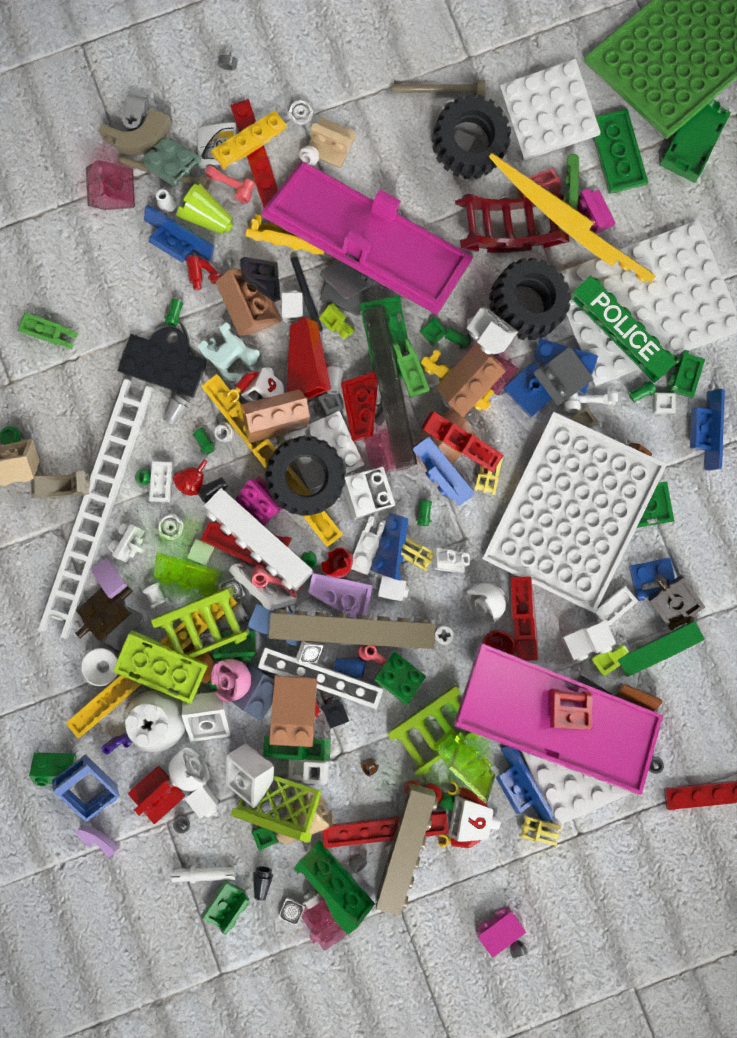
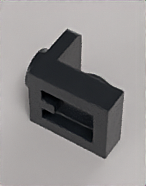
M333 696L323 700L325 704L321 705V709L325 714L330 729L349 722L341 698L336 699Z

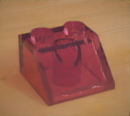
M99 159L86 167L87 205L89 207L102 210L130 209L135 207L132 168Z

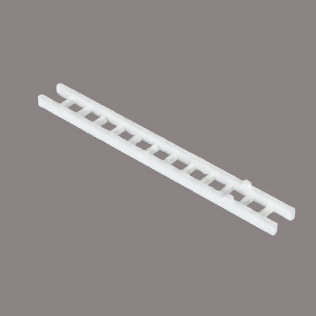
M127 379L123 381L89 480V494L84 495L38 629L40 631L47 630L51 615L52 618L61 621L65 619L66 622L61 637L65 639L69 637L77 614L76 610L79 608L153 391L151 387L146 386L141 402L128 399L126 396L131 381ZM124 403L139 408L134 421L120 417ZM117 422L132 426L128 441L113 436L118 425ZM111 441L126 446L121 460L106 455ZM104 460L119 465L115 479L100 475ZM98 479L113 484L108 498L93 494ZM91 498L106 503L102 517L87 513ZM85 518L99 522L95 537L80 532ZM78 537L93 542L88 556L73 552ZM71 557L86 561L82 575L67 571ZM65 576L79 580L75 595L60 590ZM58 596L73 600L69 614L53 610Z

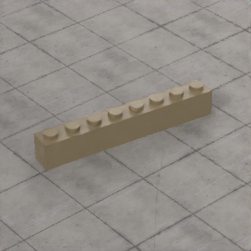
M274 609V613H269L268 639L434 649L436 624H430L429 619H418L417 623L410 622V618L400 617L397 618V621H389L390 617L377 616V620H369V615H357V619L349 618V614L336 613V617H328L326 612H316V616L307 615L308 611L296 610L294 615L287 614V610Z

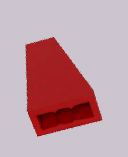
M303 317L290 325L286 393L300 389L306 399L331 390L318 322Z

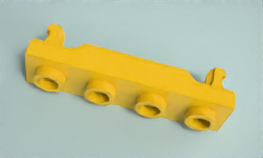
M273 111L212 149L211 154L216 161H219L221 168L225 170L230 164L243 159L268 143L273 137L280 135L281 132L286 130L287 125L278 113Z
M258 213L254 215L256 218L251 220L250 227L246 230V237H251L256 241L263 240L271 242L273 245L289 246L294 250L301 249L312 254H324V251L273 222L268 224L261 223V215Z
M434 350V354L431 357L425 356L420 363L424 365L423 369L430 375L435 373L439 376V381L441 382L452 368L447 364L440 365L437 363L441 352ZM489 389L474 407L479 411L482 409L486 411L491 405L489 398L494 394V391Z

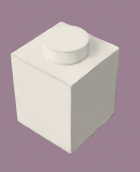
M289 290L287 293H282V318L284 322H297L298 319L304 317L303 294L296 290Z
M382 576L378 597L402 602L403 598L408 596L409 586H406L407 581H399Z
M206 784L194 790L185 798L200 819L203 816L208 818L217 811L216 806L219 804V801Z

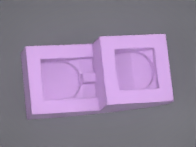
M108 557L91 569L96 580L111 599L127 586L119 575V571Z
M83 825L75 831L88 848L96 843L108 858L120 848L108 836L94 828Z

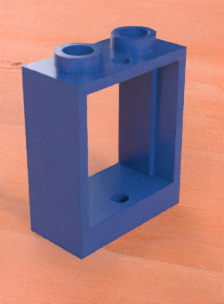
M86 754L52 780L53 792L85 822L96 817L101 810L113 804L119 797L117 784ZM91 773L106 788L84 804L69 788Z

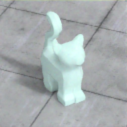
M226 322L220 327L223 339L225 340L222 345L217 347L214 338H211L209 343L204 340L197 348L207 360L214 364L222 378L226 381L238 382L243 375L229 373L227 369L240 357L243 365L250 371H253V366L257 363L260 352L257 349L246 347L240 338L231 333V327Z

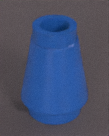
M336 658L334 671L355 678L363 677L365 661L360 658Z

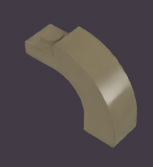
M150 109L145 122L134 131L123 132L101 124L99 133L103 141L115 146L119 154L136 156L148 153L151 149L154 150V146L168 135L172 122L169 115Z
M75 471L72 474L61 476H34L31 479V499L69 498L89 494V474H85V471Z

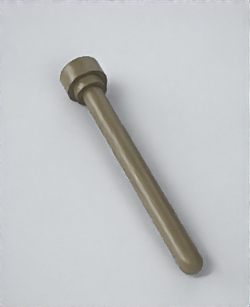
M477 80L473 84H394L390 89L393 93H473V95L478 97V95L485 96V80Z
M123 156L118 158V163L121 165L152 173L145 168L143 162ZM184 175L179 180V182L194 185L198 181L207 191L210 185V178L200 175V177L196 176V178Z

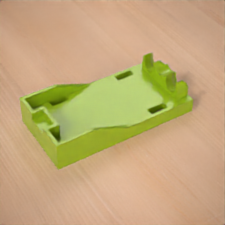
M131 630L113 672L191 704L208 664L170 649L150 637ZM143 642L152 645V647L143 644ZM182 658H183V659H186V660H188V661H190V662H192V663H188V662H186V661H183ZM169 688H173V690H178L179 693L177 694L173 691H170Z

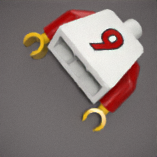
M266 367L243 375L235 384V389L224 392L223 397L225 398L232 394V400L229 403L236 402L241 391L242 397L249 402L283 394L284 385L274 376V370Z
M452 781L449 783L456 786V791L451 792L447 790V792L451 795L457 793L459 796L455 798L449 834L438 835L439 837H445L447 841H439L438 845L446 847L448 844H451L453 847L469 849L480 843L481 840L488 839L490 829H498L500 827V819L493 816V809L487 807V801L478 792L465 787L460 788L456 782Z

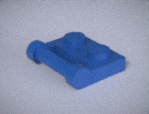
M671 558L629 566L635 597L638 601H643L660 589V587L642 590L641 584L655 582V577L660 580L658 575H663L664 579H667V583L675 579Z

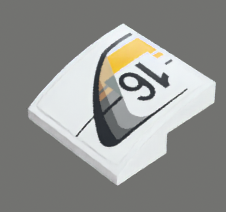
M236 123L215 124L198 129V156L201 158V162L198 164L199 169L207 168L208 165L218 168L220 163L212 156L211 150L237 134Z

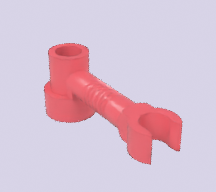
M207 166L205 173H207L206 177L236 188L235 198L242 203H249L252 197L251 193L255 187V183L252 180L245 179L242 183L222 174L212 166Z
M257 565L253 568L251 578L254 586L262 588L271 583L285 589L291 596L298 597L296 591H293L292 588L288 590L281 583L282 579L268 574L263 566Z
M360 645L357 649V656L363 661L371 659L382 666L387 661V659L377 653L376 647L373 645Z

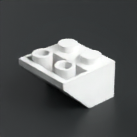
M384 467L344 478L346 482L343 490L353 520L395 506Z

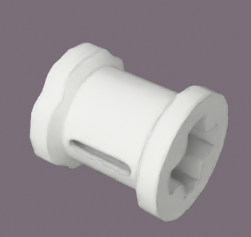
M159 583L143 590V593L147 595L151 602V609L168 601L167 598H164L159 588Z
M447 626L438 627L435 631V640L442 645L452 642L454 638L453 631ZM443 629L446 633H449L446 641L438 637V634H441Z

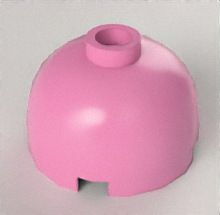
M228 659L220 661L213 666L211 681L212 685L216 684L218 691H215L216 695L227 703L242 698L249 691L251 674L243 662Z

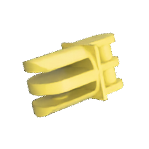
M502 459L495 469L494 476L491 475L492 472L489 470L484 474V467L480 466L474 491L479 489L483 490V493L487 491L495 495ZM480 478L485 479V484L479 483ZM489 481H494L493 487L488 486Z
M406 537V542L419 550L417 552L403 544L402 549L415 556L413 559L401 552V555L404 556L403 559L427 572L428 569L426 568L429 563L432 564L433 551ZM422 550L428 552L426 558L420 555ZM418 557L424 560L422 565L416 563Z
M524 815L525 821L521 825L523 829L522 833H519L520 837L557 846V841L540 835L559 839V833L542 828V826L561 830V825L540 820L538 817ZM531 821L536 822L535 827L530 826ZM529 830L533 831L532 836L528 835Z

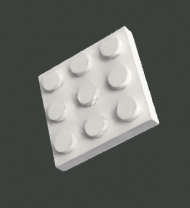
M340 411L308 424L307 428L284 435L286 441L298 436H314L319 440L327 441L328 445L337 450L339 457H342V464L346 474L364 467V463L354 442L351 440V435ZM310 457L295 459L309 491L323 485L325 474L323 467L317 460Z

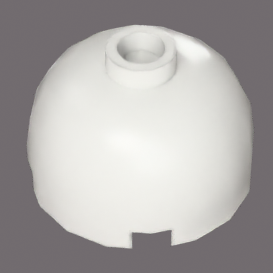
M481 583L473 586L466 592L468 593L466 601L474 615L478 612L483 617L480 619L483 623L492 625L503 615L506 609V601L504 598L505 594L501 588L490 583Z
M186 747L176 753L169 764L171 783L184 791H194L205 785L210 778L206 763L203 762L201 765L196 758L200 755L191 748Z

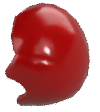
M336 548L332 552L327 553V561L321 562L324 574L333 578H342L350 572L353 565V557L347 549Z
M491 631L482 640V644L507 654L513 655L515 652V642L511 635L505 631Z

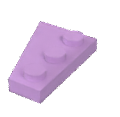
M312 573L309 594L342 613L349 614V617L357 619V615H367L373 585Z

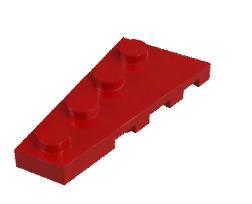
M208 523L200 539L201 542L253 566L261 565L264 568L267 567L262 561L258 563L250 555L252 552L248 548H241L235 542L236 538L232 534L228 536L220 528L221 524ZM273 534L285 546H289L292 537H282Z

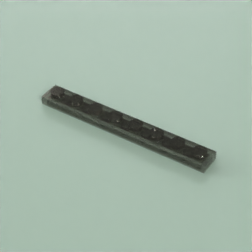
M380 305L363 311L394 463L396 469L399 470L418 464L416 454L412 449L414 445L385 307Z

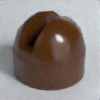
M368 758L361 762V768L368 777L378 771L379 764H375L376 759Z

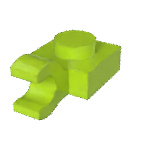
M334 303L328 305L319 317L332 333L337 330L343 339H346L348 335L351 336L355 331L352 325L344 322L347 317Z
M621 644L612 652L610 650L603 654L598 653L591 660L604 677L620 666L618 659L629 653L625 645Z

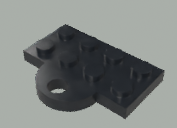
M164 327L157 330L150 340L131 334L117 371L194 399L207 360L189 354L190 344L182 331L174 327ZM172 333L178 335V340L175 343L168 342V336Z

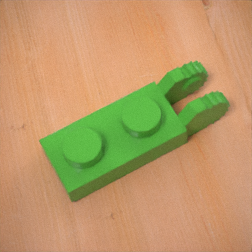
M573 153L567 158L566 187H570V189L565 193V203L577 210L579 156Z
M24 312L17 330L22 334L56 346L58 344L68 349H72L74 345L68 341L61 340V334L64 333L72 338H77L78 335L77 332L64 328L60 324Z
M406 339L404 344L409 355L402 357L399 345L397 343L392 345L409 397L413 398L430 390L416 352L414 353L410 340Z

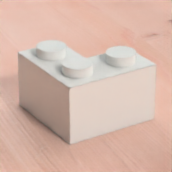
M487 307L480 308L467 327L471 331L470 335L478 340L477 342L481 345L480 348L489 355L504 352L518 333L515 328Z
M596 620L560 636L570 659H577V662L588 658V654L591 652L606 653L612 650L611 646L616 644L605 620Z

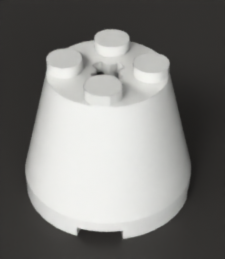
M156 689L148 690L136 696L129 704L125 713L124 723L128 737L137 747L148 752H161L173 747L181 740L186 729L182 718V701ZM149 721H152L153 724L151 725V727L146 728L145 724H147Z

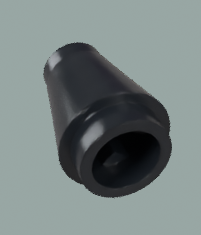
M221 477L200 486L197 494L206 504L220 488L225 490L228 485Z
M259 866L253 872L254 899L266 900L274 876L271 868Z

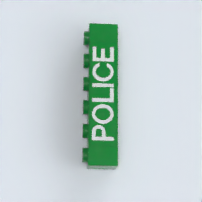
M590 275L572 292L571 299L654 383L677 363L674 360V355L660 346L659 340L655 336H651L646 331L645 326L641 322L636 321L631 316V312L626 307H622L611 292H607L603 288V284L599 279L593 278Z

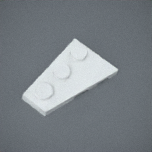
M246 562L233 564L229 569L234 578L248 589V592L255 596L270 611L294 604L298 598L291 595L288 596L281 591L282 588L271 583L262 588L254 586L251 578L253 567Z

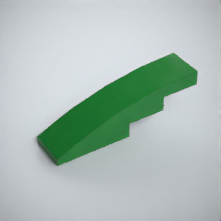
M695 620L639 646L618 660L627 677L700 643L705 638Z

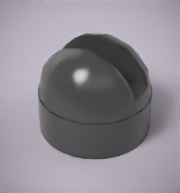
M652 756L649 771L653 774L661 773L664 769L663 760L658 756ZM652 760H656L659 768L655 769Z
M180 816L175 819L173 828L177 833H185L190 828V821L188 818ZM179 820L187 826L185 829L177 824Z
M359 854L353 855V859L349 860V866L355 874L361 872L367 865L366 859Z
M516 940L510 945L512 958L528 954L524 942Z

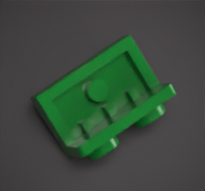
M684 350L681 354H677L675 358L677 362L674 365L676 366L675 372L671 373L668 380V385H670L669 392L692 399L697 389L705 359L690 355L688 350Z
M256 630L250 631L246 636L247 639L235 644L232 641L215 648L213 658H219V662L231 659V657H239V661L252 660V656L257 655ZM220 632V634L224 638L232 635L233 632Z
M34 752L29 777L37 786L44 787L47 784H52V780L76 762L77 756L75 753Z
M224 880L202 912L201 917L203 920L219 927L222 934L227 935L229 930L235 926L241 912L247 908L249 898L244 889Z

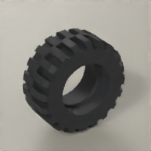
M468 94L465 99L462 96L455 98L454 103L450 101L445 106V109L441 111L432 134V142L434 144L432 149L434 153L438 154L436 159L439 163L443 162L445 164L443 168L447 172L449 169L454 172L453 175L456 177L461 174L464 175V179H470L474 175V178L477 179L481 178L483 174L491 173L493 168L497 167L489 157L491 153L503 159L510 145L511 127L507 126L509 123L508 117L502 115L504 110L500 106L498 108L494 106L495 101L491 99L489 102L484 100L485 96L478 95L477 98H474L473 94ZM464 122L477 124L485 131L488 137V147L484 151L477 153L462 149L455 141L453 135L454 128Z
M522 258L517 262H512L493 283L492 291L489 294V300L492 301L489 304L490 310L494 311L497 316L518 331L516 335L521 340H525L528 337V340L531 341L547 336L565 319L566 313L571 306L569 303L571 301V293L568 292L570 288L568 283L563 280L565 277L562 273L559 274L556 271L557 268L555 266L547 265V261L542 259L539 262L537 258H529L528 261L526 258ZM526 286L535 290L543 301V313H533L526 310L519 303L515 288Z
M298 436L297 438L287 440L274 451L267 464L265 478L267 490H269L271 498L280 508L291 514L308 516L325 511L336 503L335 501L340 498L342 489L345 486L346 470L342 464V457H339L337 450L328 445L327 441L319 440L314 436ZM299 457L313 458L323 467L325 474L324 483L321 489L313 495H299L293 492L287 484V468L293 460Z

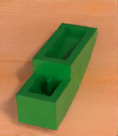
M264 736L263 757L326 761L330 759L331 738L314 737L313 746L306 747L270 744V736Z

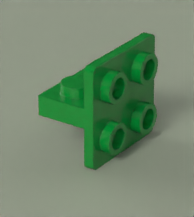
M393 652L373 679L397 699L408 705L425 680L426 675L396 652Z

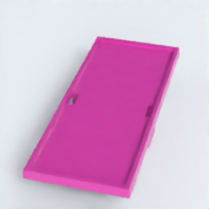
M302 160L263 209L261 215L435 315L439 314L474 257L397 214L401 203L399 199L380 189L375 195L374 200ZM348 253L353 257L359 259L360 261L357 262L354 259L348 257L346 254Z
M479 643L453 726L634 794L642 795L663 715ZM564 682L570 683L575 686H565ZM550 689L574 693L591 692L592 730L550 728ZM560 700V706L582 708V703L579 701Z

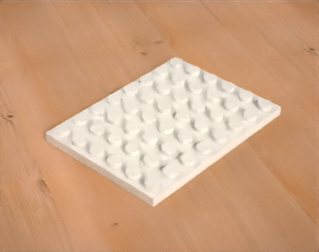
M699 220L620 249L656 275L651 283L647 280L643 283L635 277L636 272L631 269L627 272L618 265V260L612 267L599 257L558 272L559 274L562 273L565 277L563 280L568 283L570 288L568 292L571 294L590 275L593 278L599 279L603 284V288L607 292H611L617 298V302L622 307H626L631 312V316L636 321L641 322L645 326L646 331L659 340L660 346L664 350L670 351L674 357L677 354H681L684 350L691 351L737 333L736 308ZM571 299L569 302L571 306L566 313V320L577 347L581 351L599 356L592 374L594 378L591 381L593 387L641 370Z
M553 412L482 559L518 577L531 576L533 584L595 613L667 464Z

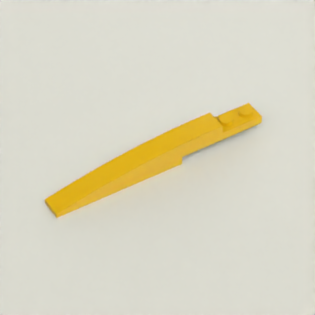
M491 153L490 159L510 181L545 215L581 245L612 267L618 260V265L627 272L629 269L636 272L635 277L643 283L646 280L650 283L654 280L656 275L591 231L592 220L494 153Z
M216 374L201 387L265 469H267L268 461L276 448L268 438L252 443L248 442L241 404L238 400L229 403L232 400V394L228 397H223L224 392L230 389L219 375ZM288 466L286 481L290 489L299 495H312L291 467ZM325 511L303 516L326 547L343 535Z
M233 596L230 597L229 603L232 608L238 602ZM218 602L210 605V611L215 622L225 614L222 606L218 605ZM199 610L195 611L191 619L200 637L208 630V626L203 614ZM182 622L174 631L184 650L193 642L184 622ZM168 636L159 642L173 649ZM120 675L68 720L66 725L80 739L144 684Z

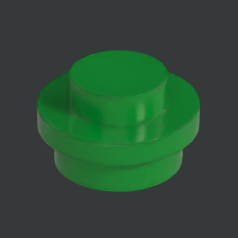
M7 426L1 430L0 441L4 445L20 441L21 435L17 428Z

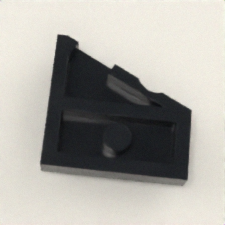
M249 257L241 258L242 279L273 302L281 300L277 262Z

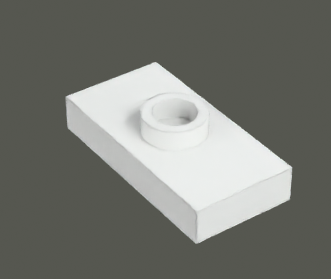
M152 461L149 491L150 502L170 503L173 462Z
M623 585L604 601L594 614L599 620H605L609 627L637 603L638 600Z

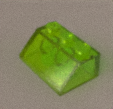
M157 552L154 577L159 578V583L170 586L171 582L179 584V589L190 591L191 588L199 590L198 594L203 596L217 592L223 571Z
M451 728L433 746L447 768L486 803L489 800L496 776L491 769L493 764L486 756L483 758L480 756L481 752L474 744L469 746L467 744L469 740L461 732L457 734Z

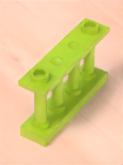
M231 586L163 613L151 620L154 628L161 626L162 629H165L173 650L184 654L172 626L174 624L173 620L180 618L184 622L195 647V650L185 653V655L192 658L232 641L235 644L246 640V636L250 633L249 628L240 629L230 606V597L234 594ZM217 602L218 605L222 606L233 632L232 635L224 638L221 637L210 611V605ZM198 610L203 614L214 639V642L204 646L191 619V613Z
M455 685L387 732L392 741L397 739L402 742L417 764V767L413 769L416 776L419 774L425 775L432 769L431 765L468 739L472 738L474 740L480 736L467 731L458 738L441 713V707L446 703L451 705L456 713L458 712L460 706L458 695L461 693ZM429 715L435 717L452 742L443 749L439 747L424 725L425 721L423 719ZM412 727L418 729L435 754L426 761L423 760L407 737V731Z

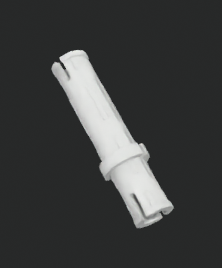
M235 866L172 868L171 876L173 877L171 881H190L195 883L196 881L235 880Z

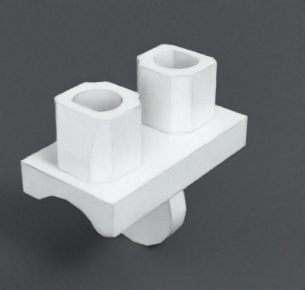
M123 523L118 532L123 535L121 541L113 540L108 547L113 553L112 556L127 563L129 558H133L137 551L143 553L144 549L139 546L143 541L141 537L145 531L135 525Z
M442 548L433 549L435 556L433 559V569L464 573L465 567L470 565L468 553Z

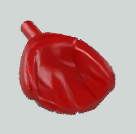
M203 459L198 468H184L174 474L172 479L176 488L188 496L198 495L197 491L203 485L204 474L202 470L208 461Z

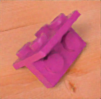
M589 188L581 191L578 197L577 211L593 221L590 230L598 234L613 227L616 222L600 190L590 192Z
M260 476L256 479L251 478L248 480L235 498L238 504L263 526H266L270 519L283 510L273 501L265 481Z

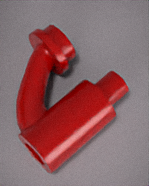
M198 256L186 258L189 283L193 284L194 291L201 290V283L203 282L201 268H204L210 274L208 279L211 284H216L215 282L223 275L218 273L209 262Z

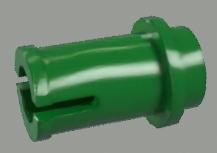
M171 299L168 313L164 316L166 324L176 326L180 322L179 315L184 305L182 301Z
M452 327L449 328L445 335V339L450 340L460 346V349L464 348L465 350L472 340L468 334L464 335Z
M645 381L643 385L629 391L628 394L633 403H636V401L648 395L652 396L656 392V388L652 381Z
M204 428L198 429L192 434L201 447V453L208 455L215 451V443L211 442Z
M419 500L418 518H416L417 525L429 526V523L432 522L430 519L431 501Z

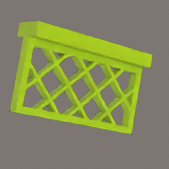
M273 775V781L276 780L279 787L278 790L271 793L268 788L266 791L267 797L263 798L255 808L246 807V802L240 797L237 808L232 809L230 816L296 840L310 843L312 834L309 831L322 791ZM293 786L296 795L288 799L285 790ZM308 792L314 793L312 802L306 805L302 796ZM281 793L284 803L276 806L273 797ZM299 799L302 808L294 813L290 803ZM270 801L272 810L264 813L261 805ZM287 807L290 816L281 819L279 810ZM303 812L306 816L304 827L300 826L296 819Z

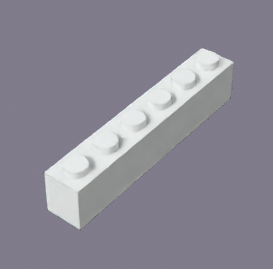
M222 488L204 505L205 515L212 522L215 520L219 522L221 530L228 536L232 534L236 538L235 542L241 548H248L252 552L250 555L258 563L262 561L267 565L265 569L271 575L275 576L277 574L282 579L281 583L288 590L292 588L294 591H297L311 576L313 570Z
M269 647L264 649L258 666L260 669L280 676L317 678V689L375 709L378 707L383 692V687L315 663H300L295 656Z

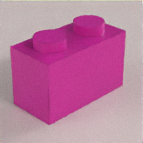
M509 906L497 910L494 914L495 917L489 921L481 922L476 930L478 939L492 958L527 933Z

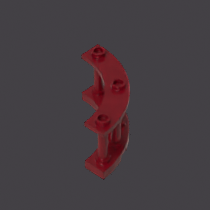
M548 190L561 200H564V195L555 190ZM465 194L461 199L455 200V205L466 208L469 235H467V238L460 240V246L463 249L479 252L480 248L487 249V253H513L531 251L532 246L544 244V248L570 242L569 234L559 229L558 225L550 218L549 233L536 234L533 207L537 206L527 197L511 199L510 197L487 199L475 196L474 194ZM525 209L528 236L523 238H516L514 236L510 210ZM474 210H482L485 236L477 233ZM490 211L503 212L506 238H495L493 236Z

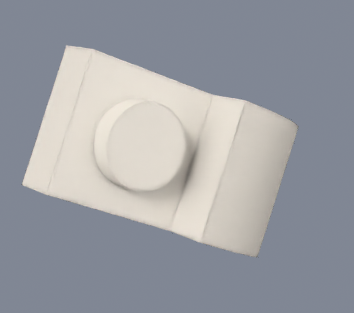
M289 759L288 779L303 780L305 784L324 785L328 783L329 761Z

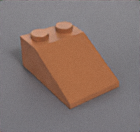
M275 675L270 744L313 746L317 678Z

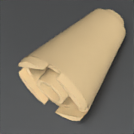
M308 792L302 796L306 805L312 802L314 793ZM320 796L309 831L310 834L320 832L334 824L332 810L327 811L325 806L328 803L322 796ZM300 801L292 808L294 813L302 808ZM303 812L296 819L298 824L304 827L306 816ZM276 832V837L281 843L291 844L298 841Z

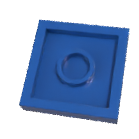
M534 361L504 387L506 393L530 418L552 399L534 375V372L540 368Z

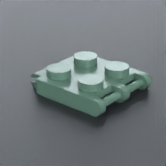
M162 138L154 146L155 149H151L142 158L147 170L173 187H177L178 181L184 175L187 176L195 164L201 162V158L171 138L169 140Z

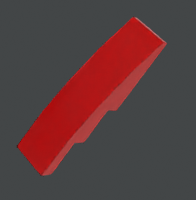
M430 411L420 428L492 473L503 457V454L434 411Z
M511 577L512 618L514 619L517 658L525 661H539L532 577Z

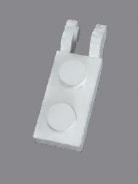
M371 515L357 544L351 568L365 575L369 573L386 521L382 520L379 524L377 535L370 533V528L374 523V517Z

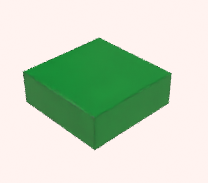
M435 318L420 330V334L433 347L447 333V330Z
M260 826L251 830L258 850L279 842L274 831Z

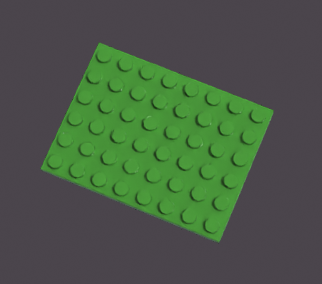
M652 0L585 57L584 63L663 137L668 139L737 80V0Z

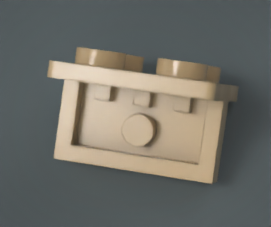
M320 118L318 124L313 122L310 129L311 140L308 146H313L318 150L319 160L337 168H342L356 138V132L325 118Z

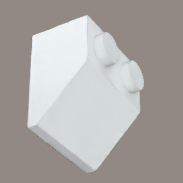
M215 691L195 694L191 704L182 701V718L190 742L231 736L228 705L216 695Z
M245 743L227 755L226 785L251 807H257L273 782L274 766L269 760L263 758L255 749H252Z

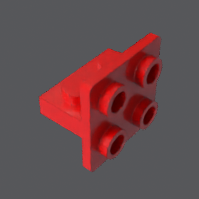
M157 766L128 792L130 798L137 804L134 811L138 816L144 812L153 824H156L185 797L182 790L171 783L170 777L161 766Z

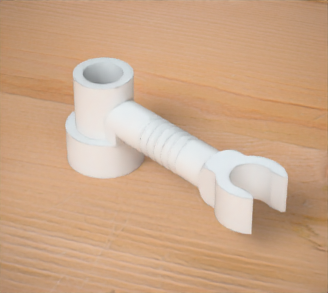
M577 392L564 402V411L568 413L579 412L580 403L615 405L618 402V394L578 395Z

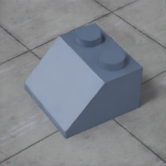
M247 663L246 667L251 674L250 689L242 698L231 702L244 712L262 721L273 703L275 677Z

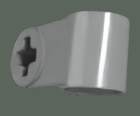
M129 94L126 96L122 121L126 126L127 132L138 129L145 122L149 110L148 98Z

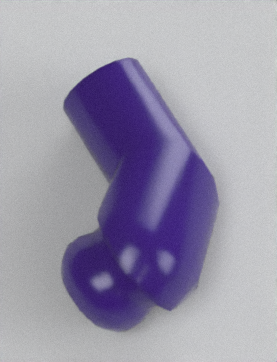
M124 733L104 744L102 751L105 754H110L121 744L128 748L133 742L127 733Z

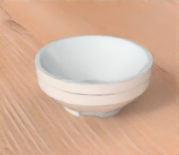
M97 648L87 653L81 665L82 674L86 681L95 686H105L113 682L118 676L117 673L113 672L118 657L112 651L104 648ZM102 660L107 661L109 664V669L105 673L100 672L98 669V664Z

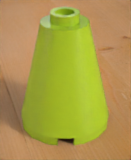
M197 181L183 199L184 207L179 206L176 216L221 235L224 232L228 234L234 225L231 222L233 217Z

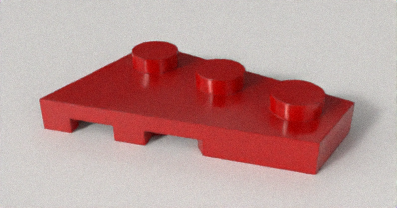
M377 371L341 382L352 441H359L373 436L379 372Z

